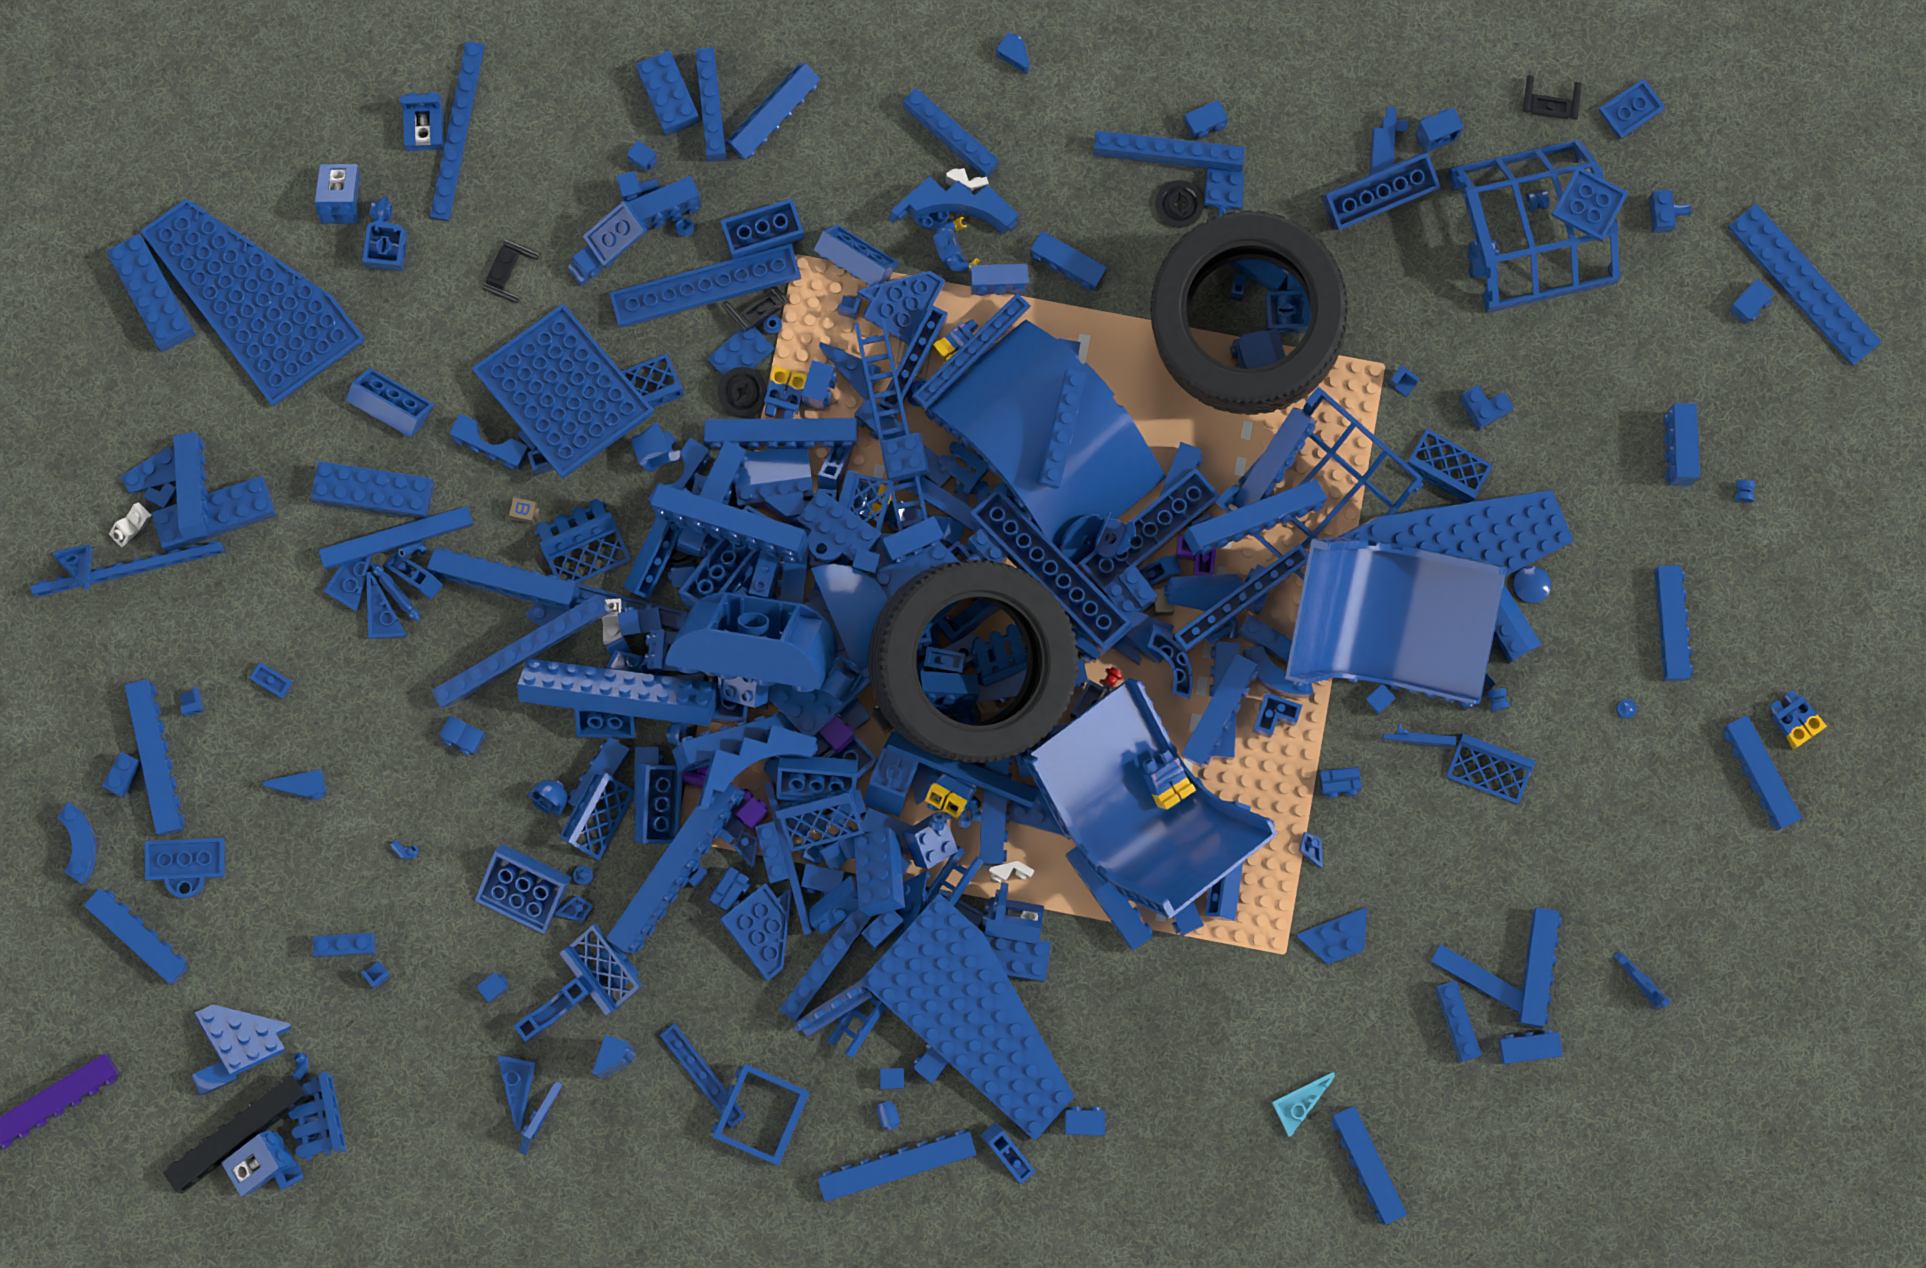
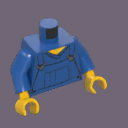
M964 217L939 225L936 229V235L933 236L940 259L948 270L970 271L971 265H977L980 262L979 259H974L971 263L966 262L954 231L967 227V225H962L961 223Z

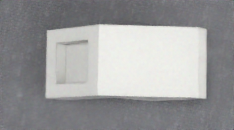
M964 168L952 169L946 173L945 182L947 185L952 187L959 180L973 195H976L986 185H989L987 177H976L968 181Z
M138 502L132 506L127 517L115 522L109 535L123 547L146 526L152 515Z
M621 599L605 600L611 613L602 617L604 645L623 637L621 636L618 613L622 612Z
M1019 861L991 867L989 874H991L990 878L998 883L1003 881L1005 883L1013 870L1016 871L1015 875L1023 880L1026 878L1030 879L1034 870Z

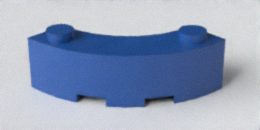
M891 500L883 522L889 524L888 527L890 529L898 531ZM896 500L897 504L905 503L903 501ZM918 508L898 509L901 522L923 518L922 511ZM934 514L933 516H935L944 535L940 542L946 548H949V546L960 541L965 526L953 518Z
M1153 622L1147 638V647L1159 652L1169 662L1173 673L1172 694L1190 699L1193 689V673L1188 652L1185 653L1173 638L1174 634L1171 631Z
M1263 645L1244 649L1243 657L1258 664L1257 670H1259V674L1256 679L1265 688L1289 698L1312 697L1314 694L1312 683L1303 684L1302 686L1291 684V680L1285 679L1286 672L1279 669L1269 659Z
M68 802L57 816L66 826L72 841L71 859L64 872L79 883L86 885L95 866L96 837L85 814L74 804Z

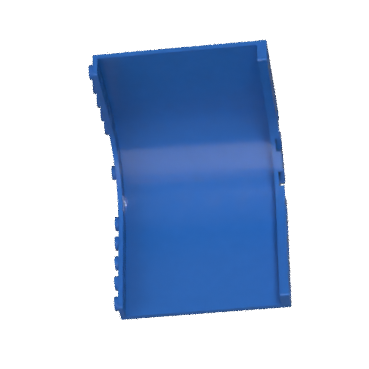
M1027 319L979 357L925 411L926 416L931 421L934 419L939 427L943 426L949 434L952 432L958 441L961 439L965 446H971L985 459L992 473H997L1016 497L1014 499L1016 504L1024 509L1023 513L1059 550L1064 534L1075 521L1088 514H1099L1105 518L1109 512H1111L1109 518L1118 519L1166 478L1124 406L1118 405L1112 398L1115 394L1086 362L1082 364L1078 359L1077 353ZM1067 369L1087 373L1061 485L1059 488L1054 489L1038 485L1063 375Z
M1349 537L1312 539L1285 679L1291 680V684L1299 686L1315 683L1316 681H1327L1328 678H1347L1351 682H1358L1359 679L1389 684V688L1392 689L1407 688V692L1418 694L1419 691L1424 692L1425 696L1431 698L1441 696L1444 697V701L1448 702L1462 701V705L1473 707L1474 704L1480 703L1507 571L1506 566L1412 546H1402L1401 549L1396 548L1397 544L1369 539L1357 538L1356 540Z
M1128 678L1024 756L1023 760L1059 827L1068 840L1072 839L1079 848L1076 852L1105 884L1109 881L1114 886V891L1122 897L1171 919L1278 834L1274 828L1275 824L1270 818L1228 803L1204 787L1202 781L1191 773L1179 757L1176 746L1169 739V732L1160 722L1162 720L1160 715L1153 708V701L1145 692L1144 684L1140 680ZM1163 749L1169 750L1173 757L1179 758L1185 775L1196 789V791L1184 799H1180L1178 803L1167 810L1157 807L1146 779L1142 775L1145 772L1143 762L1152 758L1156 764L1159 763L1160 759L1157 754Z

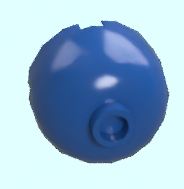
M542 780L535 784L528 793V798L532 797L534 799L532 804L548 815H551L549 812L551 811L556 814L555 817H559L567 806L568 796L564 785L557 780Z

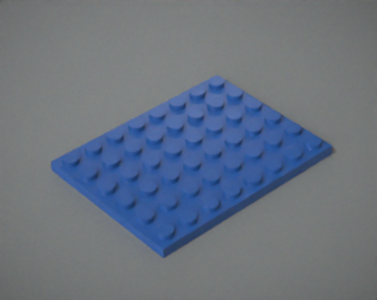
M564 303L472 368L475 375L562 479L655 413L654 409Z

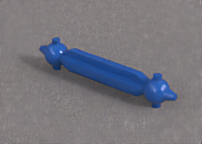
M371 563L373 574L379 577L380 583L404 611L408 612L410 619L420 622L419 611L413 608L412 602L389 574L384 573L381 565Z

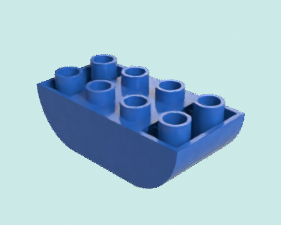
M719 592L703 597L691 608L667 653L665 665L676 666L679 671L688 674L701 670L716 673L717 677L725 680L744 677L754 679L757 684L762 686L782 683L792 685L795 690L800 692H810L814 689L820 690L837 652V642L829 623L818 612L805 605Z

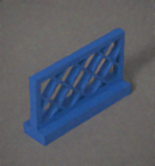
M668 353L621 371L624 375L633 377L631 380L632 385H634L636 379L645 381L642 389L635 388L652 408L685 396ZM667 361L668 365L665 371L656 368L658 362ZM647 368L651 370L647 378L638 375L641 369ZM654 371L663 374L660 382L651 380ZM666 376L675 380V383L669 386L663 384ZM648 383L657 386L654 392L645 391Z
M1426 429L1407 462L1424 480L1465 503L1475 500L1493 466L1429 429ZM1427 435L1435 439L1436 445L1427 447L1425 441ZM1441 447H1450L1453 454L1444 456ZM1437 448L1440 457L1431 458L1429 450ZM1425 451L1428 460L1422 461L1415 456L1418 452ZM1464 455L1468 457L1469 463L1460 465L1458 456ZM1454 458L1457 466L1448 468L1445 459ZM1442 460L1444 469H1436L1433 462ZM1480 464L1486 467L1485 473L1477 474L1475 465ZM1471 467L1473 475L1465 477L1462 468ZM1458 470L1461 478H1452L1449 471ZM1475 479L1477 484L1475 490L1468 487L1467 480Z
M847 470L839 503L850 511L853 508V513L860 517L858 513L868 507L872 515L864 521L869 522L875 518L877 521L875 529L881 532L894 482L892 480L856 474L854 471ZM859 481H868L870 486L860 492L858 489ZM880 484L887 485L886 491L878 495L875 488ZM873 489L877 497L867 503L863 495ZM862 497L865 505L856 510L853 506L854 501ZM880 500L882 508L874 513L870 506ZM878 541L872 547L870 552L875 553Z
M615 531L617 539L614 545L605 542L604 536L602 540L597 539V541L601 542L597 552L586 549L588 545L586 544L584 547H579L583 549L579 560L570 557V552H567V555H561L565 557L562 567L554 565L552 560L548 562L554 576L559 580L562 571L573 575L572 581L580 583L631 561V558L619 531ZM618 540H619V543H620L621 547L616 546L617 543H618ZM603 543L613 547L610 557L599 554ZM615 548L622 550L626 558L621 561L612 559ZM585 551L595 554L592 565L581 561ZM598 556L608 559L606 567L600 569L594 566ZM567 558L578 562L574 573L563 569ZM580 563L591 567L588 575L581 576L576 574ZM555 568L560 569L559 575Z
M1461 734L1446 777L1519 804L1536 761L1466 734ZM1462 746L1470 749L1472 757L1462 760L1459 754ZM1485 754L1491 763L1480 767L1476 757ZM1474 758L1478 769L1468 773L1464 762ZM1500 761L1506 762L1509 770L1498 774L1494 764ZM1460 764L1466 773L1461 777L1451 775L1454 767ZM1492 765L1496 776L1486 780L1482 769ZM1518 768L1527 770L1525 777L1517 781L1513 770ZM1480 771L1484 781L1475 784L1469 775ZM1510 772L1514 783L1504 787L1500 776ZM1498 778L1502 788L1493 791L1490 789L1488 782ZM1485 783L1486 786H1487V788H1485V787H1483V786H1480V785H1482V784ZM1516 785L1519 791L1516 799L1509 797L1506 791L1507 788Z
M595 769L559 839L600 860L634 797V790L615 780L609 774ZM608 781L612 782L613 791L606 793L605 787ZM625 790L628 794L625 800L620 801L619 792ZM614 794L616 803L608 806L607 797ZM603 799L604 808L597 810L596 804L598 800ZM617 807L618 813L616 817L611 818L609 810ZM605 812L606 821L599 823L598 814ZM593 816L595 825L587 827L586 822L588 818ZM608 825L607 833L601 835L600 827ZM596 829L597 838L590 840L588 831ZM584 833L586 842L576 843L579 835ZM598 842L599 848L595 854L592 852L591 844Z
M852 786L778 805L775 813L777 819H780L791 852L865 833L853 797L854 791ZM850 802L852 808L850 815L839 809L842 804ZM829 808L835 811L832 819L821 814L823 809ZM806 813H812L817 816L813 824L803 819ZM837 813L847 818L844 826L833 821ZM792 817L798 820L796 827L793 828L787 825L786 818ZM818 818L829 823L826 830L815 825ZM849 819L857 823L858 830L852 831L845 827ZM800 822L811 827L807 835L797 830ZM831 824L841 829L838 835L827 832ZM812 829L823 834L821 839L815 840L809 837ZM794 833L804 838L802 844L794 845L792 839Z
M593 924L569 947L559 953L606 1016L620 1008V1005L642 987L641 983L596 924ZM592 931L597 936V943L590 942V933ZM578 944L585 945V954L580 953L576 946ZM590 946L597 947V956L590 955ZM602 948L608 950L609 958L602 957ZM589 959L597 960L596 969H592L589 965ZM601 961L609 962V972L601 971ZM614 964L620 966L621 974L613 973ZM601 975L608 976V985L602 982ZM613 977L621 978L620 987L613 986ZM625 979L630 980L635 987L633 989H626ZM613 990L620 991V1000L618 1002L613 996Z

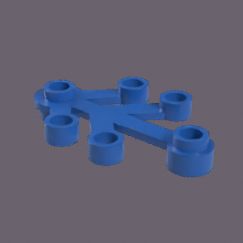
M973 795V798L959 816L958 824L961 827H970L971 820L981 821L983 813L978 810L981 806V801ZM928 803L927 807L930 810L937 811L943 810L944 805L939 809ZM950 805V806H949L952 810L958 811V807H957V806H955V805ZM965 810L971 813L970 817L966 815ZM946 812L943 814L935 813L930 817L929 827L937 831L943 830L945 822L953 816Z

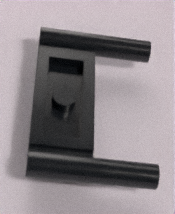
M1527 75L1523 112L1562 119H1578L1582 83H1574L1573 99L1571 100L1532 94L1534 76Z
M505 239L489 271L486 282L483 285V290L518 303L520 296L503 289L520 253L535 260L539 259L540 253Z
M777 286L768 288L771 292L739 314L728 301H724L721 306L747 332L750 328L753 329L782 309V306L788 304L789 300Z

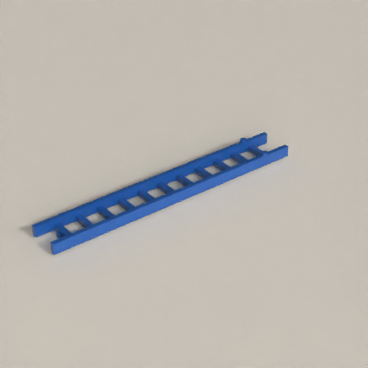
M883 317L880 318L883 335L881 336L875 335L862 339L858 322L854 323L887 480H890L881 441H884L883 436L901 432L909 435V429L885 318ZM885 341L886 354L865 357L863 345ZM889 359L891 372L869 375L867 363ZM893 377L895 390L873 394L871 381ZM897 395L899 408L877 412L875 399ZM901 414L903 426L881 430L880 417ZM919 476L914 477L915 481L893 485L891 499L899 532L903 530L902 528L913 526L928 519ZM912 487L917 488L919 500L897 504L895 491ZM921 506L923 518L901 522L898 509Z
M958 845V852L950 856L928 889L924 901V909L935 898L942 885L952 891L947 901L954 906L984 861L976 856L968 869L960 864L959 866L956 865L965 852ZM953 869L963 874L956 887L946 881ZM905 927L902 928V930L900 931V933L898 934V936L896 937V939L894 940V942H895V941L902 935V933L905 931ZM873 997L868 1000L876 1005L868 1018L858 1012L862 1004L841 1016L839 1024L827 1041L835 1046L844 1032L854 1039L845 1051V1054L853 1058L887 1007L881 1000L877 1001ZM854 1016L865 1022L861 1028H858L857 1034L847 1028Z

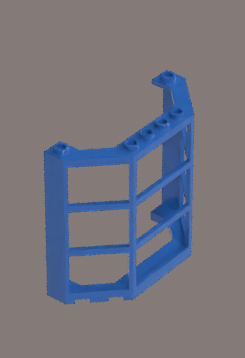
M1580 139L1450 168L1448 176L1452 191L1460 190V188L1463 190L1461 194L1464 197L1481 258L1483 274L1487 275V284H1484L1485 291L1482 294L1486 313L1613 285L1620 279L1617 232L1619 228L1616 220L1613 221L1605 238H1610L1611 263L1607 267L1610 275L1608 277L1579 283L1577 244L1596 239L1589 235L1575 238L1573 227L1566 223L1568 240L1535 247L1518 184L1552 177L1559 202L1563 192L1558 175L1575 172L1579 166L1583 169L1590 168L1591 173L1603 178L1602 168L1598 166V162ZM1574 149L1577 163L1582 162V160L1585 163L1555 169L1546 158V155ZM1538 157L1548 171L1515 178L1506 164ZM1498 166L1508 180L1475 187L1466 173ZM1512 186L1529 248L1495 256L1478 193ZM1570 246L1572 285L1539 292L1537 253ZM1530 255L1532 294L1499 301L1497 262Z
M1319 386L1308 397L1302 410L1311 416L1325 399L1351 424L1332 448L1314 433L1308 435L1327 454L1298 486L1310 482L1331 457L1354 476L1358 482L1313 532L1296 517L1290 520L1308 536L1301 543L1304 549L1311 543L1312 539H1320L1317 537L1319 533L1362 485L1390 508L1385 515L1396 514L1413 491L1417 493L1424 485L1422 483L1423 478ZM1355 427L1383 450L1363 476L1336 453ZM1387 455L1414 478V481L1395 504L1368 481V478ZM1261 456L1238 480L1240 483L1238 486L1235 484L1230 489L1227 488L1217 499L1216 503L1227 513L1232 511L1228 506L1234 501V498ZM1265 529L1260 530L1258 534L1254 535L1276 557L1280 558L1283 556L1259 535ZM1300 570L1297 571L1296 574L1304 581L1305 574Z

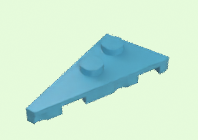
M1334 1072L1271 1102L1288 1137L1293 1135L1308 1112L1335 1077Z

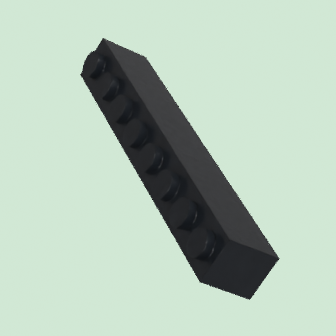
M294 1075L285 1076L280 1080V1084L265 1091L263 1097L249 1103L247 1109L236 1113L227 1124L219 1126L213 1135L203 1138L197 1147L186 1151L183 1154L184 1157L170 1163L163 1174L174 1191L183 1194L219 1167L224 1160L258 1134L265 1132L311 1096L298 1077Z

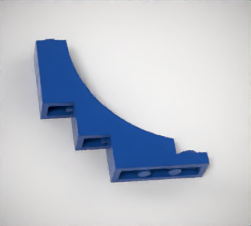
M929 176L891 210L888 219L894 224L898 219L900 221L904 219L907 214L915 219L930 213L957 212L977 217L1004 234L1008 230L1012 231L1018 225L1019 214L988 185L974 196L959 180L945 191Z
M771 725L768 727L764 743L743 737L740 740L736 755L718 749L714 750L697 808L705 810L712 806L715 795L712 793H723L730 782L741 771L757 761L776 756L811 758L812 755L816 754L818 744H816L817 738Z

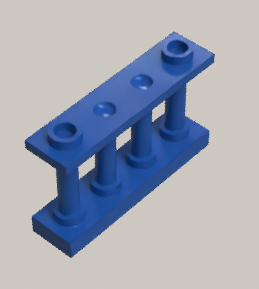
M761 550L748 595L772 599L779 575L780 560H783L784 557L778 555L777 557H772Z

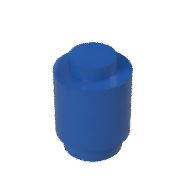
M892 1100L877 1105V1114L882 1129L886 1128L887 1131L898 1128L897 1124L901 1123Z

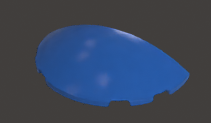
M836 564L812 568L811 570L849 659L862 671L868 667L869 643H871L870 637L873 627L876 625V619L884 609L888 599L880 585L857 568Z

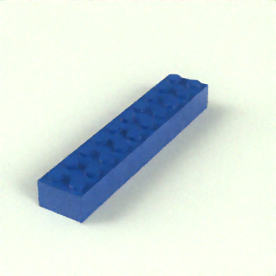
M999 488L970 512L971 521L979 529L983 527L1009 554L1008 559L1018 569L1027 572L1031 577H1035L1056 596L1055 599L1065 609L1064 613L1068 615L1070 622L1102 655L1131 630V622Z
M527 659L517 684L520 702L710 726L718 702V684L714 682L537 659Z
M730 782L723 793H712L715 795L712 806H709L708 809L704 810L696 806L606 938L622 951L636 954V952L642 950L645 945L644 940L647 936L653 934L657 921L663 919L666 915V908L677 899V892L687 884L689 874L698 868L702 855H706L709 852L711 842L721 834V827L732 818L734 808L743 802L745 792L732 782Z

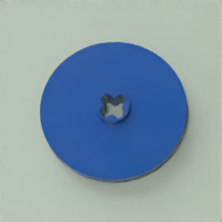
M1085 515L1075 521L1064 534L1060 551L1073 564H1079V562L1095 550V540L1105 519L1102 515ZM1109 534L1105 536V541L1108 540Z

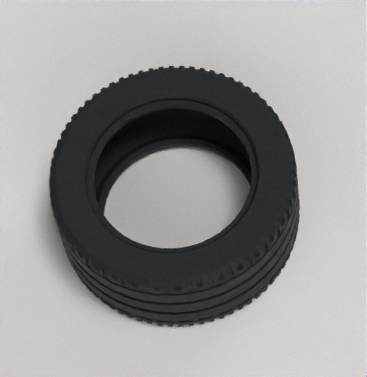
M1241 210L1240 213L1233 211L1231 213H1224L1220 217L1218 215L1210 218L1206 223L1202 222L1192 228L1191 232L1188 231L1179 239L1178 243H1175L1168 252V256L1164 258L1156 275L1151 294L1150 315L1159 355L1170 375L1188 394L1198 399L1201 403L1209 407L1212 406L1214 409L1223 412L1227 411L1232 414L1258 415V413L1266 414L1289 407L1292 403H1297L1305 398L1307 394H1310L1319 386L1335 365L1341 352L1346 333L1348 310L1346 287L1341 271L1331 252L1327 250L1325 244L1318 237L1314 236V233L1306 227H1301L1300 223L1290 218L1289 220L1285 219V216L1277 215L1276 213L1272 215L1267 211L1257 210L1252 212V210ZM1239 260H1261L1281 267L1298 281L1309 301L1311 310L1310 322L1300 343L1290 354L1278 362L1253 369L1231 367L1213 359L1195 341L1188 326L1190 304L1200 284L1216 269Z
M966 560L944 563L929 568L909 579L889 598L884 605V609L879 613L876 625L873 627L870 637L871 643H869L868 673H870L871 689L874 691L873 695L887 721L907 741L921 750L939 757L963 762L984 763L998 761L1015 756L1037 744L1062 718L1063 711H1066L1071 701L1069 698L1073 696L1074 687L1076 686L1074 682L1078 676L1077 661H1079L1078 649L1075 646L1077 644L1075 633L1071 629L1073 626L1068 615L1064 613L1065 609L1055 599L1056 596L1047 587H1044L1043 583L1035 577H1031L1027 572L1014 566L991 560ZM964 598H977L990 602L1008 614L1019 628L1027 651L1026 675L1015 699L998 715L972 724L956 722L938 711L923 692L916 668L917 648L927 624L944 607Z

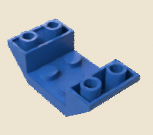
M892 731L882 748L869 781L864 804L900 817L907 801L905 798L920 762L887 749L893 734Z

